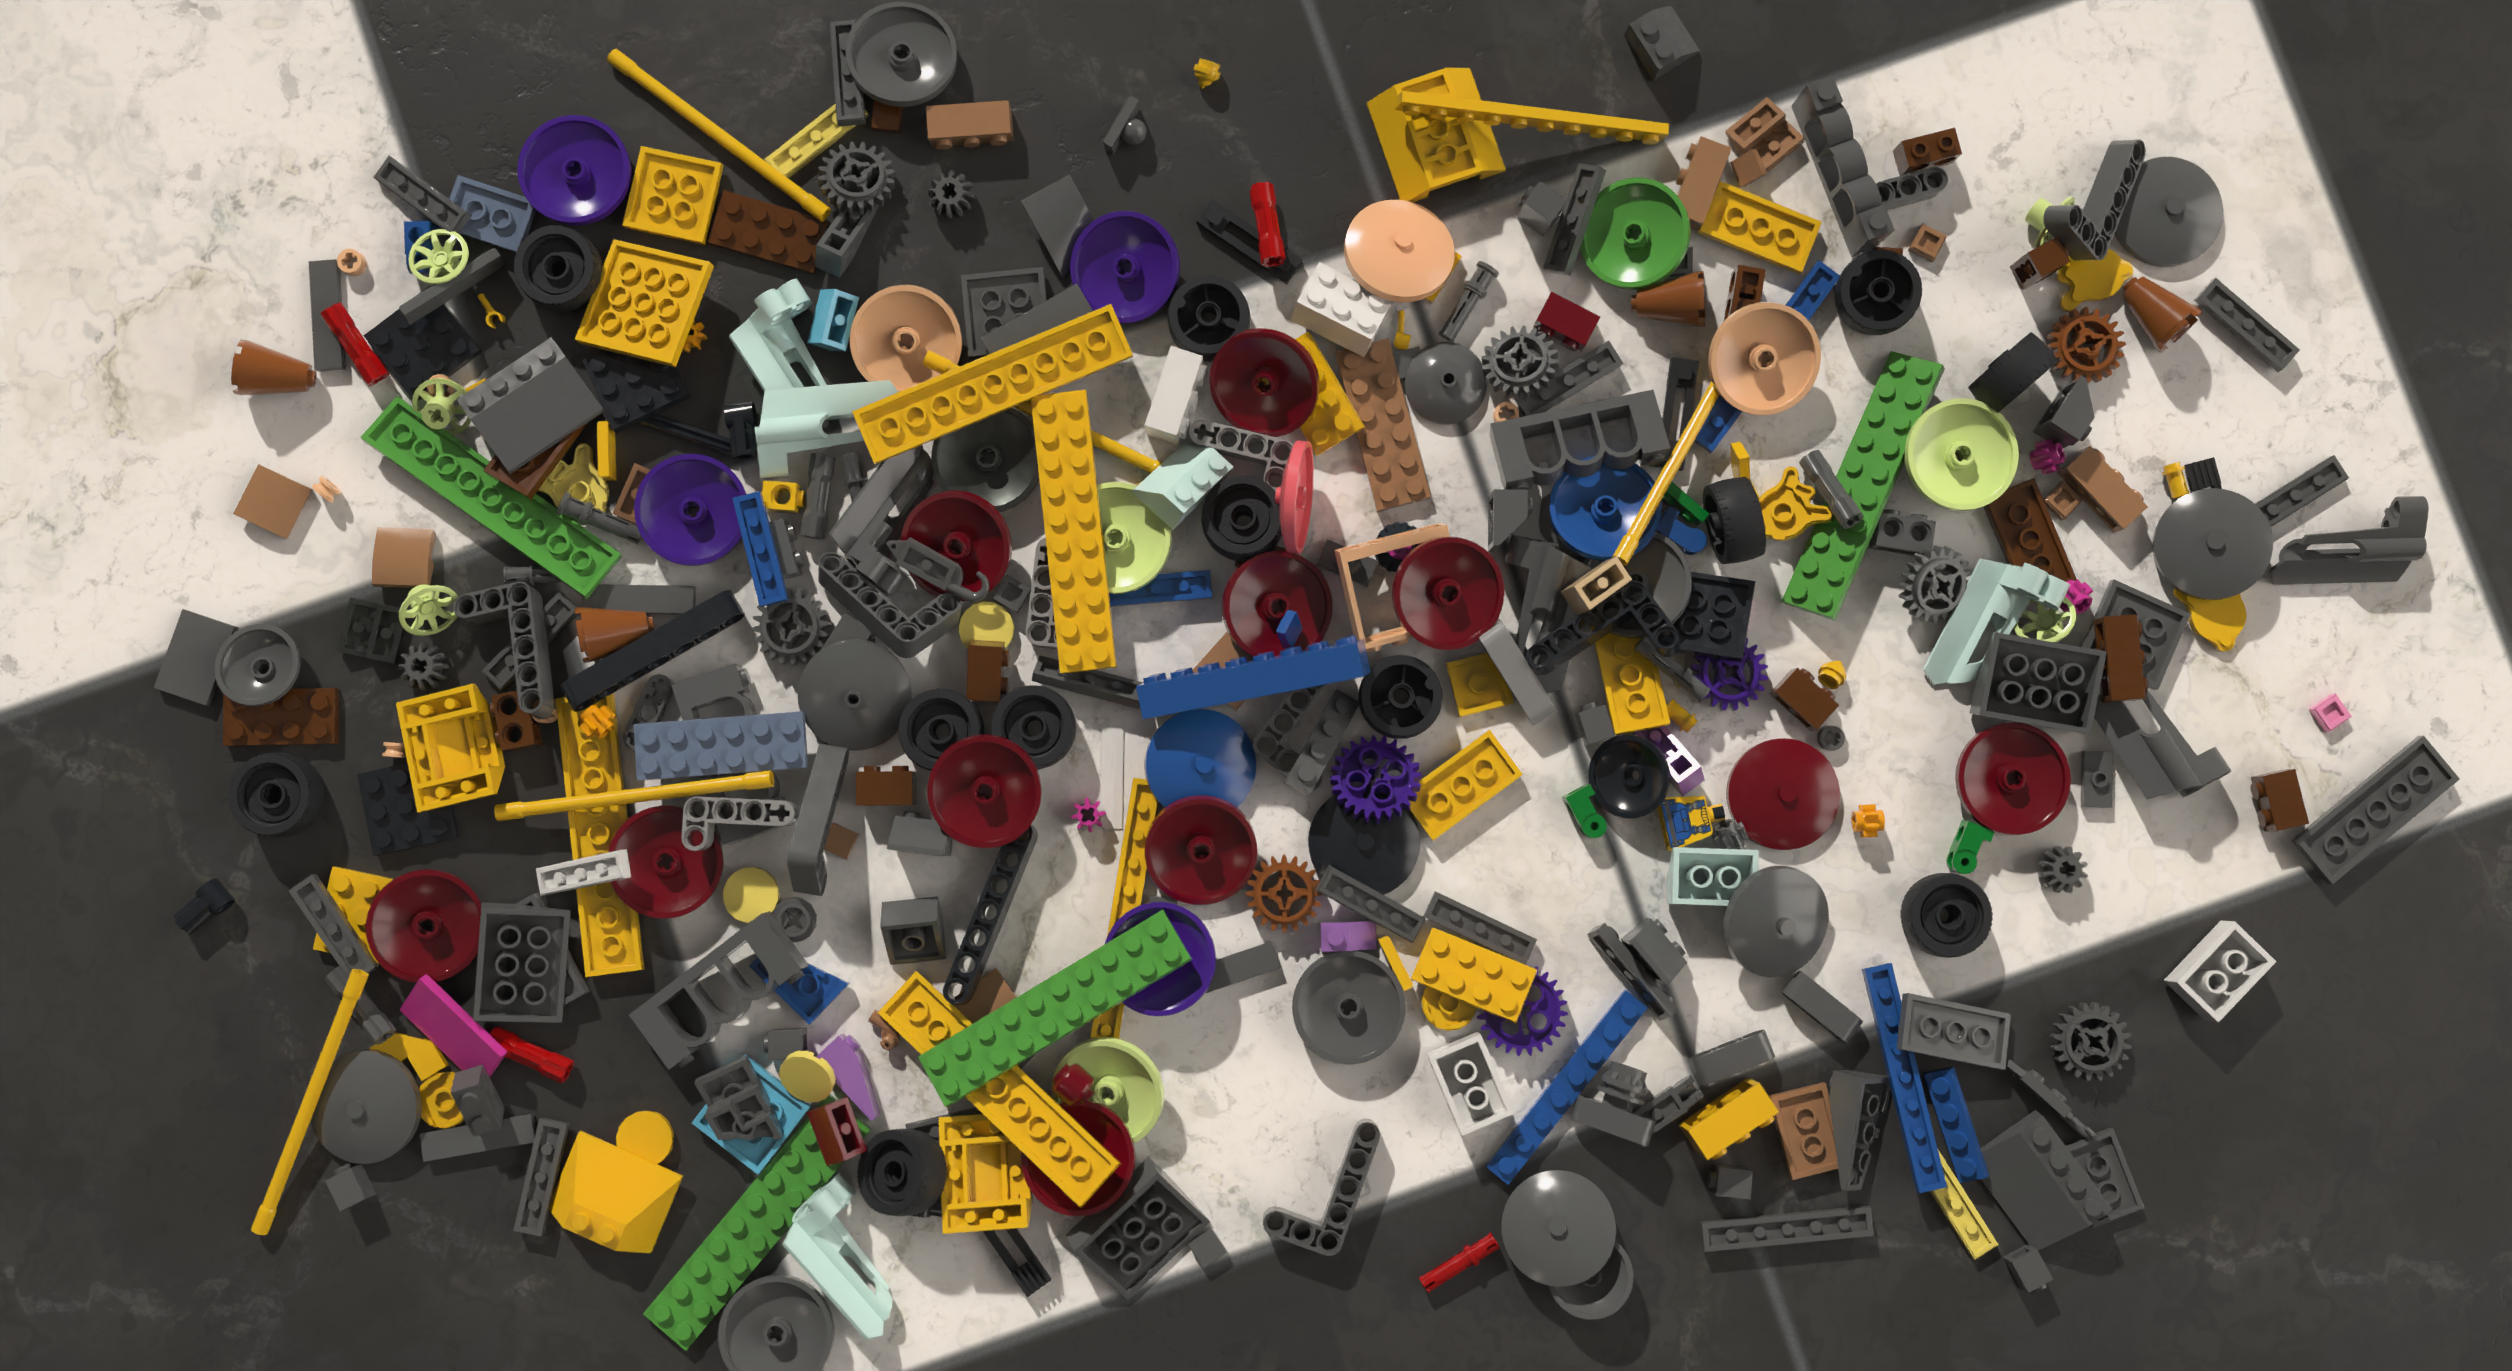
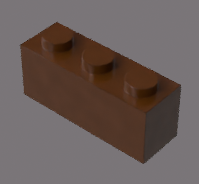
M2137 614L2106 616L2093 620L2096 650L2107 651L2100 683L2101 703L2145 699L2148 684L2146 678L2143 677L2142 666L2145 662L2144 651L2140 648L2142 626L2138 621Z

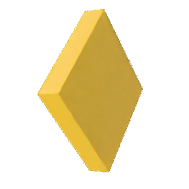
M1488 653L1446 663L1459 717L1514 704L1510 688Z

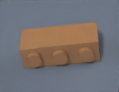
M1009 100L926 106L928 140L932 147L941 150L950 149L952 145L974 148L978 147L980 143L1001 146L1007 144V141H1013L1012 111Z
M1702 136L1696 144L1691 143L1685 159L1690 161L1686 169H1681L1676 184L1680 185L1677 196L1687 210L1691 229L1696 231L1704 223L1732 149L1729 146Z
M2091 446L2080 450L2057 472L2083 498V501L2113 533L2125 529L2148 508L2143 502V496L2137 490L2131 489L2124 482V476L2118 470L2112 469L2105 462V456L2098 449Z

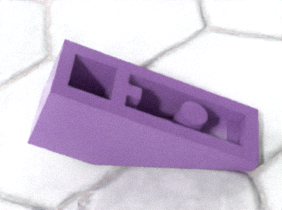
M1666 726L1632 732L1634 735L1649 739L1663 752L1670 769V783L1682 797L1705 781L1701 766Z
M843 1033L837 1036L816 1057L819 1060L822 1057L829 1063L834 1070L835 1083L873 1121L880 1115L863 1054L859 1050L861 1046L853 1036H846Z

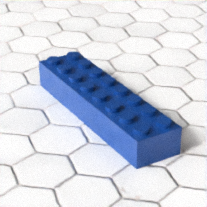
M1356 635L1339 638V640L1335 641V645L1330 646L1328 641H1322L1309 645L1308 650L1304 651L1301 650V646L1280 651L1279 656H1274L1272 651L1257 654V656L1252 657L1253 661L1248 662L1246 657H1241L1225 662V666L1220 667L1219 662L1203 665L1197 668V672H1193L1192 667L1171 672V677H1166V673L1150 675L1143 678L1144 683L1136 686L1142 719L1364 677L1371 672L1364 639L1357 640Z

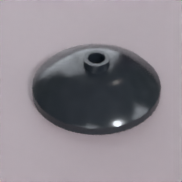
M1624 734L1612 737L1598 747L1590 761L1588 779L1595 792L1593 796L1603 809L1617 817L1633 819L1652 813L1662 804L1670 786V769L1663 752L1652 741L1639 735ZM1634 770L1638 771L1639 778L1637 780L1634 779L1632 775Z

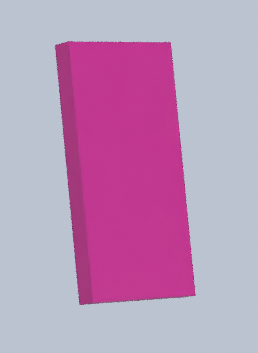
M427 974L418 980L400 1009L462 1071L483 1064L490 1078L507 1054V1051L476 1021H473V1018Z

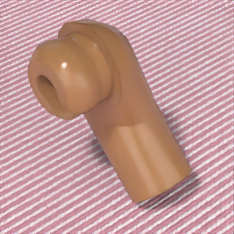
M874 1010L868 1022L881 1029V1047L884 1050L890 1051L899 1044V1033L878 1014L877 1010Z

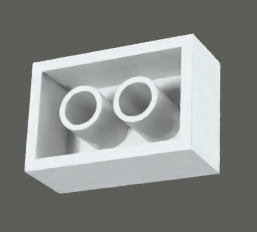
M1319 262L1298 298L1290 320L1365 357L1386 319L1393 301L1373 295L1356 280Z
M1173 346L1170 347L1145 422L1147 435L1179 445L1181 438L1186 439L1190 427L1188 415L1189 412H1195L1199 399L1196 390L1198 386L1203 387L1207 376V366L1204 365L1203 356Z
M2221 920L2164 981L2204 1020L2219 1022L2276 961L2235 921Z
M1479 1032L1426 1053L1456 1126L1462 1136L1515 1114Z

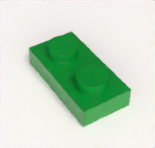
M1671 482L1662 498V502L1669 507L1673 505L1680 511L1679 516L1690 525L1694 523L1698 526L1706 519L1709 513Z

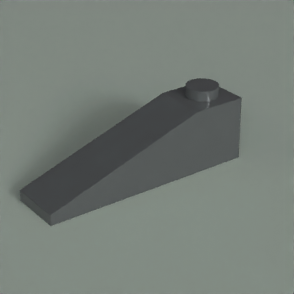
M1851 1070L1833 1071L1829 1082V1102L1841 1190L1844 1191L1861 1190L1871 1160V1153L1868 1149L1873 1139L1878 1138L1880 1132L1876 1128L1880 1113L1885 1114L1888 1107L1891 1090L1888 1076Z

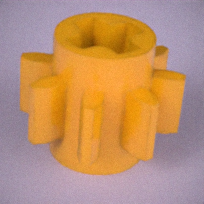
M693 321L690 330L694 334L688 336L683 347L687 353L694 347L701 350L700 343L702 340L707 339V336L700 332L705 327L701 322L694 325Z
M594 704L581 714L580 718L584 723L579 728L587 737L590 736L592 738L596 735L598 739H601L614 729L615 724L611 720L616 715L608 706L605 707L603 705L600 708L597 704Z
M1875 804L1858 805L1859 811H1853L1851 815L1853 831L1860 832L1861 838L1878 837L1877 831H1883L1885 828L1883 811L1876 810Z

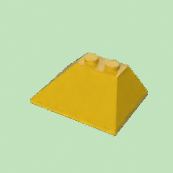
M469 684L396 703L417 813L498 793L505 769L503 752L495 740V731L498 730L496 719H493L490 705L476 684Z
M984 1114L939 1117V1146L944 1152L947 1163V1179L941 1194L942 1234L1028 1228L1033 1195L1023 1175L1021 1166L1022 1151Z
M579 1131L554 1191L549 1210L564 1229L614 1251L651 1253L683 1175L583 1131Z

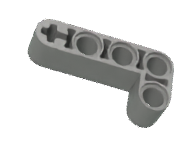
M1207 420L1195 421L1189 430L1190 440L1193 445L1214 448L1222 455L1266 465L1264 482L1270 485L1268 479L1272 475H1279L1283 478L1287 460H1278L1275 457V452L1280 448H1285L1291 453L1293 448L1291 442ZM1201 429H1205L1208 436H1204L1203 440H1198L1196 433H1200ZM1215 431L1218 432V434H1217V436H1216V443H1217V444H1213V438H1212V437L1215 436V435H1214V432H1215ZM1226 435H1232L1236 438L1237 442L1232 447H1225L1221 443L1222 438ZM1252 442H1259L1263 445V451L1253 454L1248 450V446Z
M1043 538L1038 542L1035 551L1026 637L1036 647L1057 649L1051 584L1043 586L1039 583L1041 574L1049 572L1047 556L1043 552V550H1047L1046 538ZM1040 600H1048L1050 602V609L1046 613H1038L1036 611V604ZM1038 627H1044L1047 630V636L1042 641H1035L1033 639V631Z
M1498 618L1494 626L1479 637V642L1492 659L1532 725H1535L1557 710L1509 631Z
M692 797L686 801L683 808L682 843L687 849L692 851L708 849L714 840L715 823L791 826L798 820L799 808L795 803L783 800ZM698 802H702L705 806V813L700 818L694 813V807ZM727 803H730L734 809L733 815L729 819H726L722 814V808ZM758 804L762 809V815L759 819L754 820L750 815V810L754 805ZM785 808V810L790 811V816L785 818L782 816H771V810L782 811ZM697 830L702 832L704 838L699 846L695 845L692 841V836Z

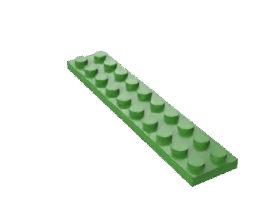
M1893 351L1890 352L1836 475L1864 517L1861 522L1849 529H1843L1834 514L1830 522L1814 525L1782 598L1784 604L1834 621L1836 620L1905 462V445L1909 431L1916 420L1928 409L1945 370L1943 364ZM1825 501L1823 506L1830 508L1828 503Z
M398 396L360 437L367 445L585 599L589 598L622 558L621 553L564 514L561 516L556 515L557 508L537 494L529 500L488 476L483 470L490 462L445 429H433L427 426L422 419V415L414 412L413 407Z
M1161 910L918 1056L942 1103L945 1107H948L1188 963L1192 958L1165 911Z
M829 1094L828 1097L825 1100H822L816 1108L821 1107L830 1102L836 1101L837 1099L831 1094ZM854 1114L864 1139L872 1129ZM809 1118L803 1122L643 1313L644 1316L685 1351L699 1337L793 1224L792 1218L797 1209L821 1186L823 1187L845 1162L842 1161L826 1166Z

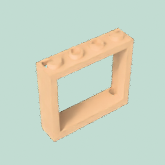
M1436 523L1334 550L1353 635H1356L1357 640L1364 639L1367 652L1379 651L1382 649L1381 645L1392 643V646L1408 643V638H1411V636L1402 626L1367 636L1364 635L1348 562L1423 543L1433 538L1450 536L1447 524Z

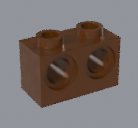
M1951 128L1903 140L1893 150L1899 176L1932 167L1952 164L1962 155L1956 130Z
M2058 237L2026 253L2013 263L2010 268L2024 290L2053 275L2071 261L2067 247L2060 243Z
M1738 265L1733 270L1724 321L1738 309L1761 302L1766 269Z
M517 691L492 695L493 703L490 704V712L493 719H496L498 730L495 731V740L497 745L501 747V751L511 752L543 745L539 722L535 721L532 715L521 710ZM514 700L517 703V710L514 714L510 715L507 707ZM519 727L522 731V737L518 742H515L512 734Z

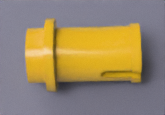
M2180 462L2163 466L2164 472H2162V475L2166 476L2172 495L2171 498H2177L2190 493L2182 471L2185 468L2184 466L2181 467Z
M1674 699L1666 705L1669 718L1680 727L1679 731L1684 730L1688 733L1698 722L1694 718V713L1691 715Z

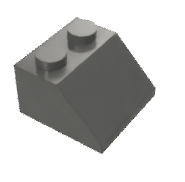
M1672 6L1654 9L1630 23L1624 35L1653 81L1700 52Z
M2080 376L2062 386L2032 432L2044 440L2052 439L2053 444L2060 443L2062 448L2069 445L2073 446L2079 440L2084 441L2092 430V427L2089 425L2095 418L2087 379Z
M1494 489L1488 497L1489 553H1493L1529 518V514H1532L1533 500L1528 498V490Z
M904 811L903 816H895L887 843V850L951 856L953 838L941 829L932 814L930 820L921 819L918 812Z
M938 896L882 902L880 928L890 965L946 959L943 916Z
M1645 918L1622 937L1621 940L1635 953L1644 968L1652 973L1655 981L1667 986L1687 964L1683 957L1686 953L1676 941L1672 943L1665 936L1668 931L1658 919L1653 921L1651 918Z

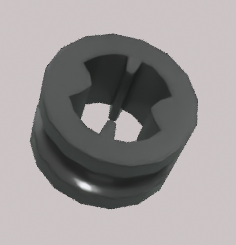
M1825 726L1819 730L1817 741L1821 748L1835 751L1843 746L1845 735L1836 726ZM1827 732L1837 734V739H1834L1837 742L1834 745L1832 743H1825L1824 737H1828L1825 735Z

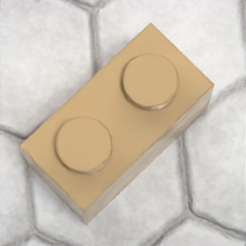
M1615 556L1596 566L1561 591L1574 613L1578 615L1592 609L1632 579L1618 557Z

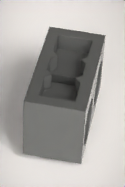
M1884 509L1871 537L1869 549L1911 556L1917 553L1924 556L1923 550L1925 547L1932 550L1936 521L1927 520L1928 516L1923 514H1911L1910 517L1901 516L1900 511ZM1885 523L1890 524L1894 528L1893 537L1885 534ZM1912 528H1917L1921 532L1920 541L1913 539L1911 535Z

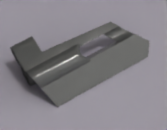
M923 445L881 462L829 532V535L845 554L844 557L847 562L866 579L892 597L895 596L909 574L898 568L899 565L887 558L891 550L886 542L900 538L909 514L923 501L934 483L932 479L934 474L932 461L928 453L923 449ZM917 476L919 488L898 516H889L888 514Z

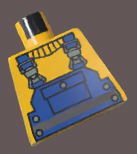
M1704 796L1666 797L1657 808L1666 851H1672L1673 847H1684L1713 835L1711 823L1725 820L1722 804L1707 806Z

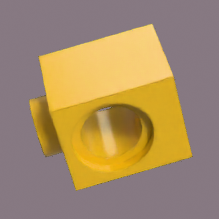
M763 481L762 495L767 512L800 514V507L805 505V491H802V487L799 484ZM789 491L790 500L786 504H779V495L782 492Z

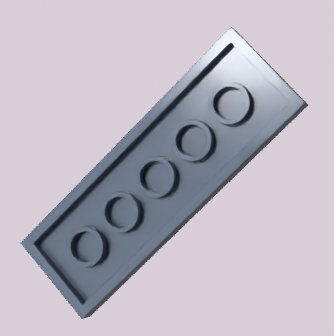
M803 711L633 724L637 781L808 768L805 712Z

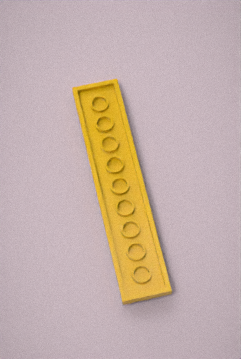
M1109 304L852 411L874 464H878L1029 401L1036 396L1046 394L1132 358L1133 353L1112 305Z
M1084 389L1039 395L1031 399L1060 673L1116 668L1117 661L1087 391Z
M614 693L595 703L600 708L603 705L605 707L608 706L616 715L611 720L615 724L614 729L601 739H598L596 735L592 738L590 736L587 737L579 728L584 723L580 716L586 709L574 712L566 697L556 698L566 797L625 790ZM626 804L568 811L573 860L608 853L614 835L622 824L628 820ZM611 882L576 889L585 977L644 970L638 912L631 909L618 897Z
M915 971L878 1011V1014L921 1055L973 1024L952 1003L946 1001L943 994L918 971ZM1018 1065L965 1096L1079 1207H1082L1121 1164Z

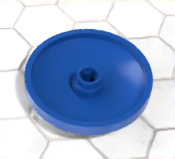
M1594 456L1588 457V458H1585V459H1582V460H1589V459H1592ZM1602 463L1600 469L1595 474L1580 478L1569 475L1564 471L1562 477L1555 482L1550 496L1549 516L1552 527L1562 543L1578 555L1597 561L1611 559L1655 482L1637 464L1626 469L1615 470ZM1662 500L1643 532L1633 555L1648 545L1656 534L1662 514Z
M1189 710L1169 718L1152 736L1144 761L1146 781L1152 795L1164 808L1179 799L1197 795L1221 798L1238 807L1246 799L1253 786L1256 775V755L1249 736L1232 718L1213 710Z

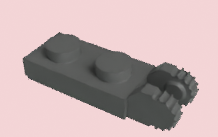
M1689 1075L1677 1082L1673 1087L1669 1086L1645 1102L1644 1105L1633 1110L1632 1113L1656 1121L1652 1132L1654 1134L1687 1112L1689 1107L1704 1097V1094L1699 1090L1691 1093L1683 1101L1680 1099L1678 1093L1694 1083V1079Z

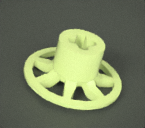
M2071 196L2060 205H2075V198ZM2040 198L2032 206L2025 218V222L2040 231L2034 244L2035 248L2047 243V239L2050 241L2053 238L2045 228L2043 221L2046 208L2053 204L2043 198Z
M446 229L433 230L422 235L412 246L408 258L409 267L414 276L425 283H445L457 277L465 268L469 250L467 243L458 233L449 232ZM437 235H449L451 237L446 240L443 247ZM431 238L434 249L429 250L420 245L425 240ZM457 240L461 243L462 251H452ZM416 252L426 256L427 260H421L415 264ZM430 268L429 277L421 275L417 270Z
M434 378L424 381L415 390L412 399L413 411L422 415V419L427 426L433 429H442L450 423L455 429L445 430L455 435L464 431L471 424L469 417H467L466 422L462 425L454 417L455 414H466L461 406H454L455 400L461 394L467 393L458 383L445 378ZM436 384V397L423 391V389L429 385ZM442 384L449 385L457 391L448 398L444 397ZM419 395L427 402L423 409H419L418 406Z
M423 584L414 587L400 607L399 621L401 626L407 632L419 636L432 635L443 631L458 616L454 611L451 613L442 607L451 605L458 598V595L452 589L445 586ZM439 593H447L450 597L440 599ZM439 615L448 620L437 627L435 617ZM416 617L411 627L405 621V618ZM424 620H428L431 629L418 630L423 625Z
M2064 597L2062 602L2069 607L2070 612H2060L2057 614L2058 610L2045 609L2044 605L2036 602L2038 613L2034 614L2031 611H2024L2021 615L2032 623L2019 628L2018 620L2014 626L2017 636L2027 637L2024 635L2025 633L2034 631L2038 640L2055 643L2062 640L2071 632L2076 622V610L2073 603ZM2070 619L2068 625L2064 628L2062 621Z

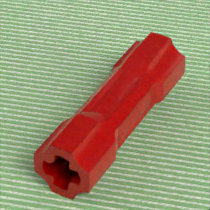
M1258 182L1251 186L1249 192L1259 237L1258 247L1261 265L1277 267L1284 264L1286 256L1283 240L1280 236L1274 185L1270 182Z
M341 302L330 306L320 313L368 386H373L389 376V373L377 355L373 353Z
M499 1026L494 1027L490 1032V1035L507 1051L505 1058H510L532 1068L558 1083L566 1081L574 1066L573 1060L519 1038L517 1034Z

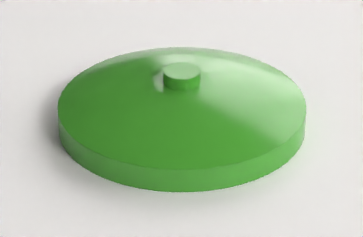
M1640 177L1617 181L1604 188L1597 196L1580 246L1582 256L1590 270L1598 278L1611 286L1636 290L1655 285L1676 270L1687 252L1691 234L1687 210L1673 190L1661 182Z

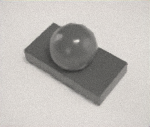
M1131 95L1130 97L1128 96L1103 140L1105 151L1112 155L1115 154L1122 140L1134 146L1140 144L1147 134L1145 124L1140 119L1135 118L1140 110L1139 100Z
M1327 539L1316 566L1340 576L1334 550L1344 548L1345 546ZM1365 557L1348 562L1352 581L1367 587L1378 561Z

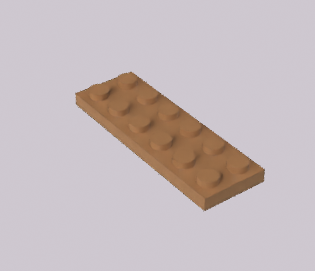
M1389 338L1372 342L1365 357L1348 349L1335 352L1345 393L1365 426L1356 435L1376 511L1380 512L1430 499L1429 487Z

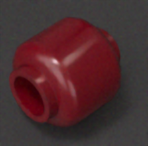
M1066 1064L1051 1080L1054 1082L1052 1091L1068 1106H1074L1078 1102L1084 1105L1094 1094L1090 1089L1094 1084V1079L1079 1064H1072L1071 1066Z

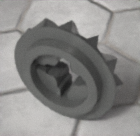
M794 897L781 901L772 914L792 942H800L807 939L817 927V914L812 904L802 898ZM787 911L793 915L803 912L802 917L799 919L803 929L797 925L786 928L791 920Z

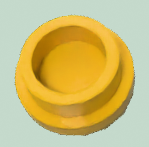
M1199 58V62L1194 65L1193 70L1195 71L1194 74L1198 79L1200 88L1203 89L1219 79L1221 74L1218 72L1219 64Z
M1841 661L1827 662L1818 671V681L1828 689H1837L1844 684L1847 678Z

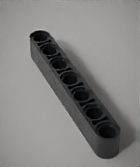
M731 590L723 591L564 681L560 688L573 711H582L737 623L745 616V613Z
M1030 825L1028 828L1029 836L1026 840L1019 841L1017 838L1008 844L1002 845L943 987V996L949 1003L967 1004L975 993L1037 842L1038 832L1033 825ZM1012 853H1016L1018 855V863L1014 867H1008L1006 863L1007 857ZM1005 879L1008 884L1005 892L998 894L996 884L999 880ZM990 905H994L997 910L996 916L992 920H987L985 910ZM983 931L986 935V940L983 945L976 946L974 942L975 935ZM968 958H973L975 967L973 971L967 973L963 967L964 962ZM957 984H961L964 988V994L960 999H955L953 996V988Z

